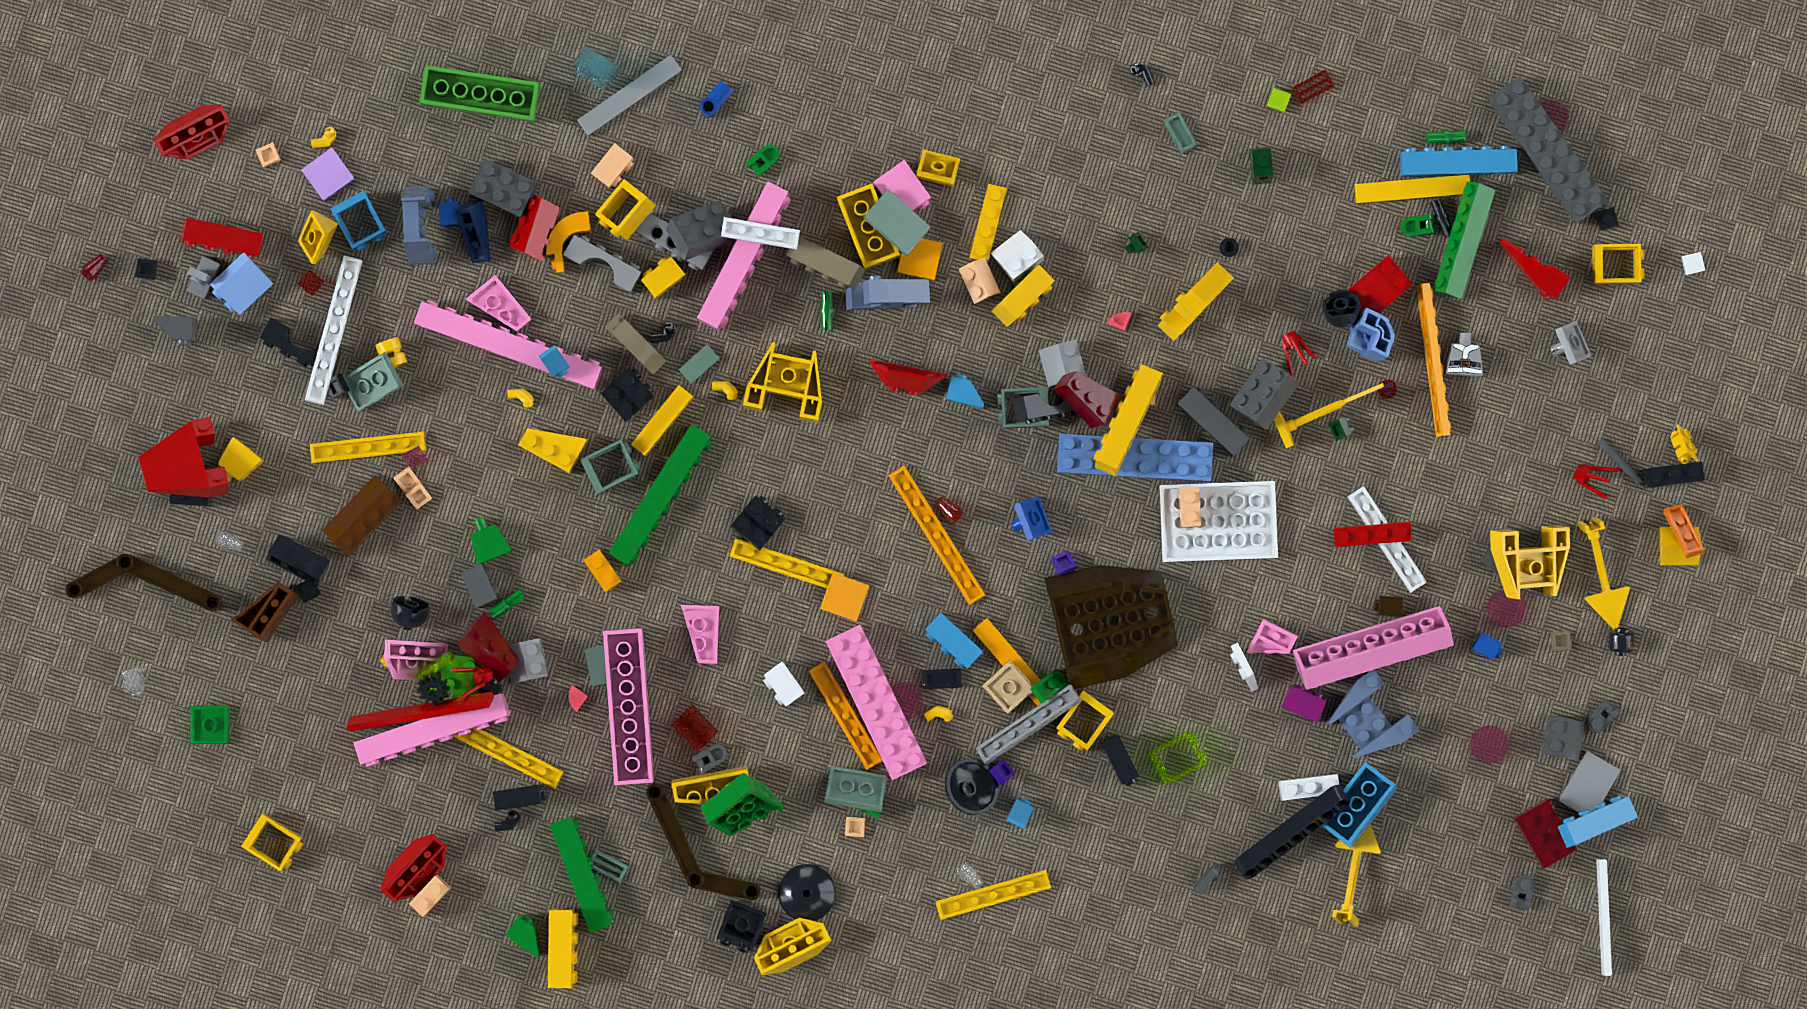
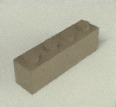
M800 236L797 250L788 248L785 254L791 259L790 263L797 267L803 265L806 267V271L814 275L818 272L822 274L821 278L829 282L835 280L838 282L837 285L845 290H848V288L855 290L865 272V269L860 265Z

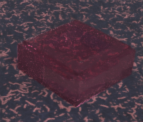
M419 445L402 454L411 469L428 460Z

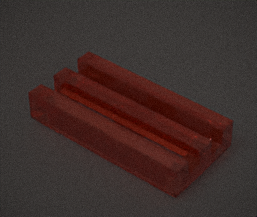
M1323 70L1291 89L1295 93L1296 98H1298L1300 105L1333 88L1334 84L1327 71ZM1323 75L1325 76V79L1306 88L1305 90L1301 92L1297 90L1305 86L1306 84L1316 80L1317 78ZM1328 82L1329 85L1302 99V95Z

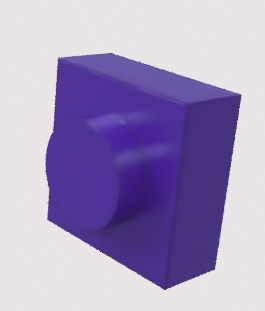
M1068 550L1051 557V562L1059 577L1077 569V565Z
M1004 759L989 771L1001 786L1016 774Z

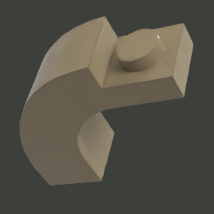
M619 314L605 326L652 374L666 362Z

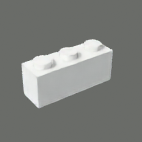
M1338 774L1278 781L1282 801L1316 797L1330 787L1339 785Z

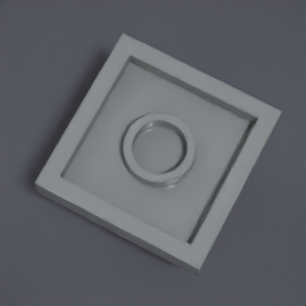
M1577 321L1555 329L1560 343L1551 346V351L1559 349L1552 353L1555 357L1565 353L1571 365L1592 356Z

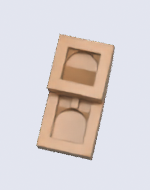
M409 466L393 477L416 510L432 499Z

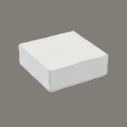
M1701 252L1681 257L1685 275L1705 271Z

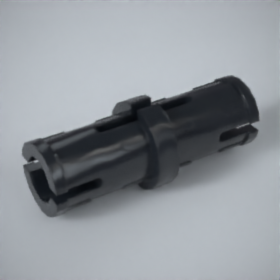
M1441 198L1431 201L1430 204L1436 216L1435 221L1439 223L1445 238L1451 234L1452 224L1449 220L1450 215L1446 212Z

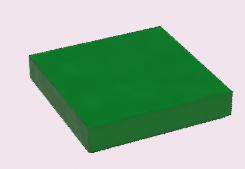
M190 706V744H230V706Z

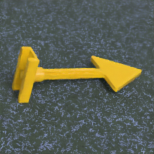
M1383 383L1347 399L1331 403L1295 420L1285 421L1283 415L1279 412L1274 422L1285 447L1289 448L1295 445L1290 432L1296 430L1298 426L1343 407L1346 403L1384 387Z
M1593 517V522H1588L1589 525L1583 521H1577L1579 529L1588 535V539L1591 540L1602 588L1601 593L1586 596L1584 599L1615 630L1619 626L1630 588L1626 586L1610 590L1599 543V530L1605 529L1604 522L1597 517Z
M1371 824L1352 848H1349L1340 840L1335 844L1336 848L1353 850L1345 901L1342 904V909L1333 910L1332 918L1341 925H1343V922L1348 921L1354 927H1358L1359 919L1353 914L1354 906L1352 904L1361 853H1381Z

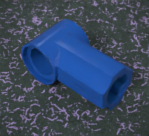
M720 80L710 94L701 101V114L706 118L715 116L717 110L733 93V90ZM706 104H712L714 109L711 112H706L703 107Z

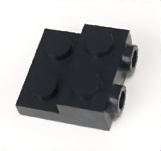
M629 367L601 392V395L625 422L654 398L652 394L654 390L648 383L644 385L639 380L642 376L635 368L631 371Z
M755 495L731 524L730 528L760 551L784 523L785 519L783 518L784 514L779 509L775 508L773 510L768 506L769 501L763 496L758 498Z
M731 900L716 939H719V943L724 946H730L731 944L737 946L740 952H753L767 913Z

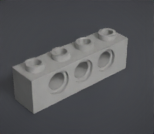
M650 213L636 230V233L639 234L638 238L646 243L649 241L655 243L656 249L662 252L666 250L671 252V257L681 262L683 258L678 249L669 246L671 237L666 230L668 223ZM661 229L663 231L662 237L654 238L652 236L653 231ZM714 250L685 260L689 263L688 267L697 272L699 269L704 271Z

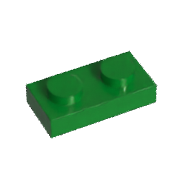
M1056 668L1033 685L1030 690L1042 704L1064 688L1068 682Z

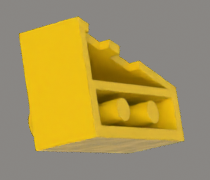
M1037 265L991 311L1008 327L1016 319L1020 321L1027 314L1025 310L1028 307L1032 309L1040 301L1038 297L1041 294L1045 296L1052 289L1051 284L1055 280L1040 265Z
M527 428L518 446L571 474L589 440Z

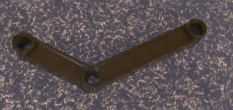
M130 554L119 555L117 558L69 582L65 587L68 597L79 599L121 575L129 573L207 610L218 611L223 606L221 596ZM125 557H128L131 561L130 566L127 568L122 565V560ZM74 585H78L80 588V592L77 595H73L71 592V588ZM212 597L218 600V604L214 608L209 605V600Z
M657 783L648 786L646 795L687 884L695 889L747 900H756L761 894V888L758 884L701 871L664 788ZM654 786L660 789V795L656 798L650 795V789ZM693 874L699 875L701 878L700 884H692L690 877ZM750 886L757 888V895L754 897H750L747 894V888Z

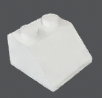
M1021 230L990 253L1013 283L1044 261V255Z
M783 662L764 675L766 678L763 680L769 690L773 688L777 693L774 697L780 705L788 706L805 694Z

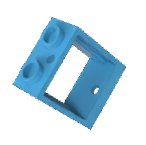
M365 191L330 208L354 251L364 250L368 247V243L373 240L378 242L385 238L384 234L388 233ZM365 202L380 230L355 243L341 214Z

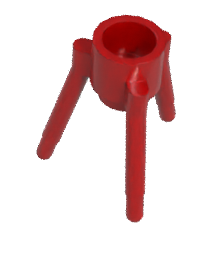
M1295 330L1281 337L1284 341L1281 345L1284 349L1288 370L1293 378L1294 374L1288 347L1290 350L1296 349L1305 366L1308 365V362L1299 348L1300 344L1313 359L1316 358L1302 340L1300 334L1297 335Z
M1586 464L1582 466L1577 465L1573 479L1577 480V484L1607 499V495L1585 481L1589 482L1590 478L1609 483L1610 480L1594 475L1590 470L1621 472V469L1589 466Z
M488 667L451 669V672H473V680L477 683L475 687L457 698V701H461L479 688L485 687V683L490 682L493 678L492 670Z

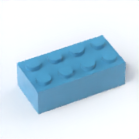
M1365 762L1344 789L1350 800L1349 806L1322 827L1349 848H1352L1398 787Z

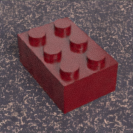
M1548 799L1542 800L1512 818L1542 869L1578 850L1575 845L1566 847L1558 829L1562 822Z

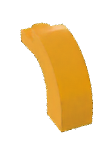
M588 211L574 213L563 218L555 225L549 235L548 240L550 241L546 247L547 256L555 257L551 259L552 269L556 270L557 274H565L563 249L567 240L576 234L591 232L590 214Z

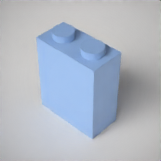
M243 252L210 285L214 289L212 293L219 300L223 298L226 301L224 305L231 312L235 310L240 315L273 283Z

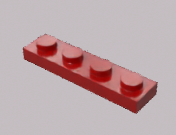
M1411 521L1335 527V547L1412 541Z

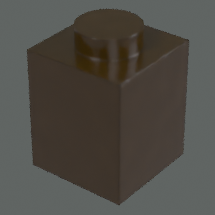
M1378 596V600L1375 599L1374 611H1377V615L1402 617L1403 598Z

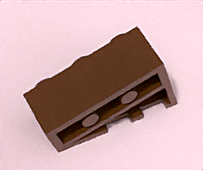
M277 582L259 596L251 605L249 604L245 607V610L230 620L259 640L267 643L299 594L286 585Z

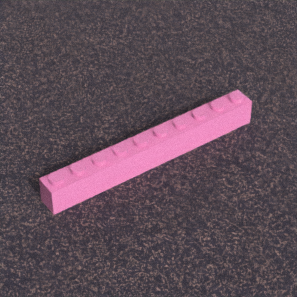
M427 300V303L421 302L414 324L550 373L539 358V355L550 349L545 347V342L537 339L534 342L527 340L528 336L517 333L515 336L510 334V330L501 326L498 329L493 328L490 322L481 320V322L474 321L473 316L463 313V316L455 314L456 310L446 306L445 309L438 308V303ZM557 347L570 366L567 369L568 373L561 378L595 390L603 370L599 366L600 362L589 359L588 362L581 360V355L572 352L570 355L563 353L564 349Z

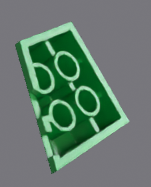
M745 773L737 776L735 780L722 788L720 792L701 806L708 825L730 837L750 827L753 821L759 818L763 820L768 818V813L776 809L778 811L785 809L765 784Z

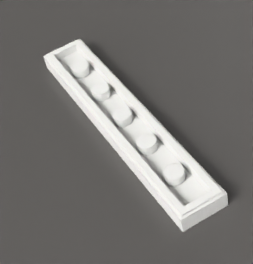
M1364 486L1347 496L1365 525L1388 523ZM1401 542L1378 544L1410 593L1427 583Z
M1596 859L1602 975L1610 976L1612 974L1607 860Z

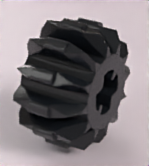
M432 672L430 677L425 674L423 680H419L418 684L420 687L417 688V692L421 693L420 699L426 698L425 704L432 701V705L435 706L437 701L442 704L444 698H448L450 686L446 685L447 679L441 680L442 674L435 677V673Z

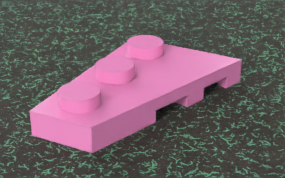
M496 275L466 298L467 301L517 332L532 320Z
M681 605L697 662L717 664L719 606Z

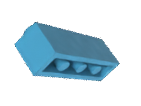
M1621 795L1610 799L1611 803L1607 805L1603 802L1594 806V811L1590 812L1587 809L1580 812V817L1578 818L1571 816L1564 819V824L1558 826V829L1566 847L1577 845L1638 818L1629 796L1621 798Z

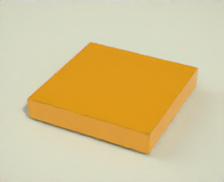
M921 238L907 256L901 253L897 273L935 281L943 243Z
M832 573L820 609L857 622L869 585Z

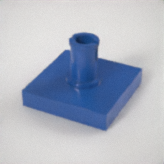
M1039 496L1014 505L1018 519L1012 520V528L1016 532L1023 529L1028 541L1053 532Z

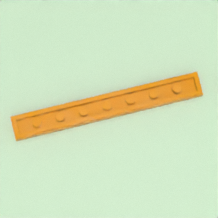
M905 465L888 475L969 606L986 596Z

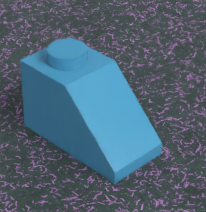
M555 345L539 355V358L554 378L556 376L561 378L568 373L567 369L570 366Z
M956 374V377H951L946 400L983 409L984 403L971 381L967 380V376Z
M1022 797L1020 800L1016 799L1006 820L1024 829L1034 807L1030 806L1032 802Z

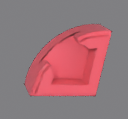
M1117 313L1109 319L1107 324L1125 331L1132 313Z
M572 685L569 690V702L571 707L577 712L588 696Z

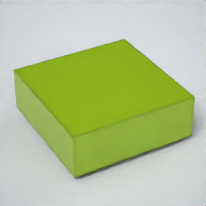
M1273 88L1267 107L1285 113L1291 94Z

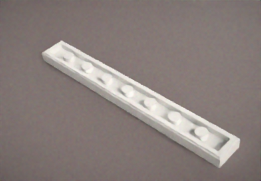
M345 255L343 257L305 396V401L319 405H324L363 263L361 259Z

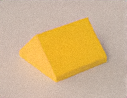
M923 149L916 177L921 180L954 187L960 158Z
M311 210L298 242L310 262L316 264L325 255L338 223Z
M1660 527V565H1699L1700 555L1685 558L1671 527ZM1694 527V529H1695V531H1696V533H1697V535H1698V537H1699V539H1700V541H1701L1700 532H1699V527Z

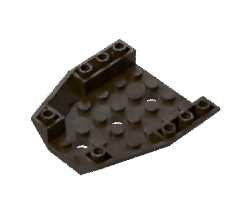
M1098 565L1072 571L1060 577L1055 575L1044 578L1068 684H1071L1074 689L1126 678L1178 646L1174 621L1161 571ZM1148 607H1154L1157 610V615L1154 618H1149L1146 615ZM1112 615L1119 618V624L1116 627L1111 626L1108 622L1109 617ZM1079 624L1082 627V632L1079 635L1072 634V625Z

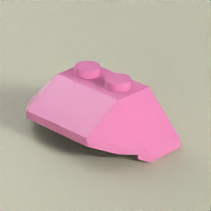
M385 640L384 660L393 679L423 680L425 674L430 677L432 672H437L441 667V654L448 653V644Z

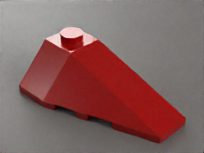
M1503 238L1498 243L1532 285L1541 292L1539 295L1547 300H1550V298L1552 300L1556 299L1571 278L1550 264L1542 265L1539 258L1534 255H1524L1526 252Z

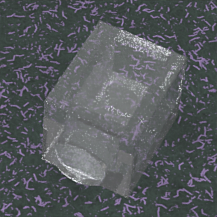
M144 667L121 670L125 693H130L131 696L142 695V691L147 690Z

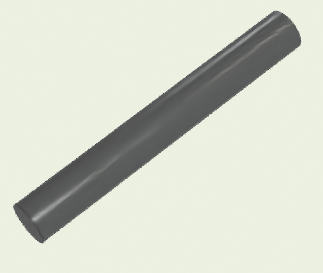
M1603 438L1597 443L1637 485L1643 480Z

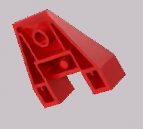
M211 417L191 420L139 456L138 459L147 492L197 497H214L228 494L229 481L225 467L205 470L199 449L201 446L214 444L215 431Z

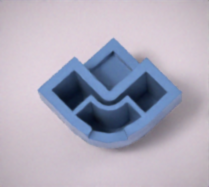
M1365 308L1360 312L1359 318L1350 328L1351 333L1346 347L1361 353V357L1381 361L1388 358L1395 333H1393L1388 318Z

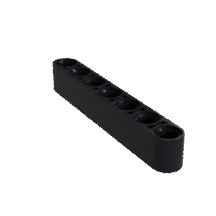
M1334 785L1241 854L1235 860V865L1243 878L1247 880L1258 875L1349 806L1350 800L1341 785Z

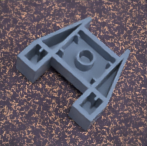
M429 186L406 187L401 201L403 204V244L410 265L434 264V259H437V249L433 248V244L426 239V227L423 225V220H426V210L423 207H432V202H435V193L431 191Z
M870 276L869 280L859 282L855 290L851 288L845 290L847 310L917 307L918 303H930L929 280L881 279V276Z
M1375 670L1366 672L1355 680L1326 722L1328 725H1331L1336 720L1340 722L1359 748L1358 751L1351 755L1353 758L1403 743L1420 731L1408 715L1403 716L1393 725H1390L1369 695L1385 684Z

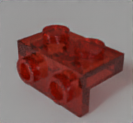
M693 704L672 723L675 731L682 735L688 741L689 746L698 752L719 732Z

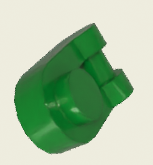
M766 145L745 164L749 168L751 167L755 171L756 177L759 178L778 161L780 156L779 150L775 145ZM760 158H761V159L764 161V163H765V164L762 165L761 167H760V165L757 163V161H758Z
M1433 214L1404 219L1400 225L1401 233L1407 237L1436 233L1435 227L1432 225V220H1434ZM1419 222H1424L1425 228L1420 229Z

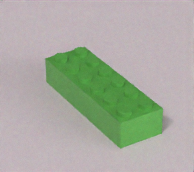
M425 65L419 103L421 106L535 123L541 85L538 82Z

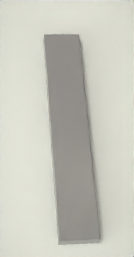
M670 55L577 121L587 136H590L682 72L672 55Z
M1070 684L975 749L983 762L988 765L1080 703L1081 699Z

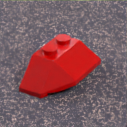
M221 104L200 106L167 123L153 141L162 156L188 160L221 143L230 124V119Z
M870 360L871 367L884 386L889 387L888 391L900 393V390L908 391V395L919 396V393H925L946 377V373Z
M434 834L413 840L387 868L380 891L393 902L417 896L432 878L444 868L447 845Z

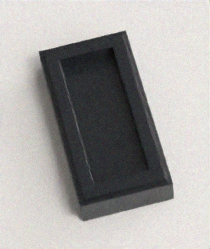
M961 668L922 670L923 689L962 688Z

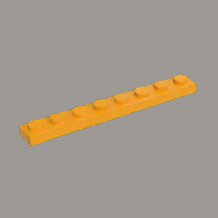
M1430 283L1417 285L1416 291L1436 437H1444L1450 435L1451 423L1448 420L1447 414L1449 406L1445 399L1446 385L1442 377L1444 368L1440 362L1441 347L1437 340L1439 331L1435 325L1436 309L1432 302L1433 289L1430 287Z

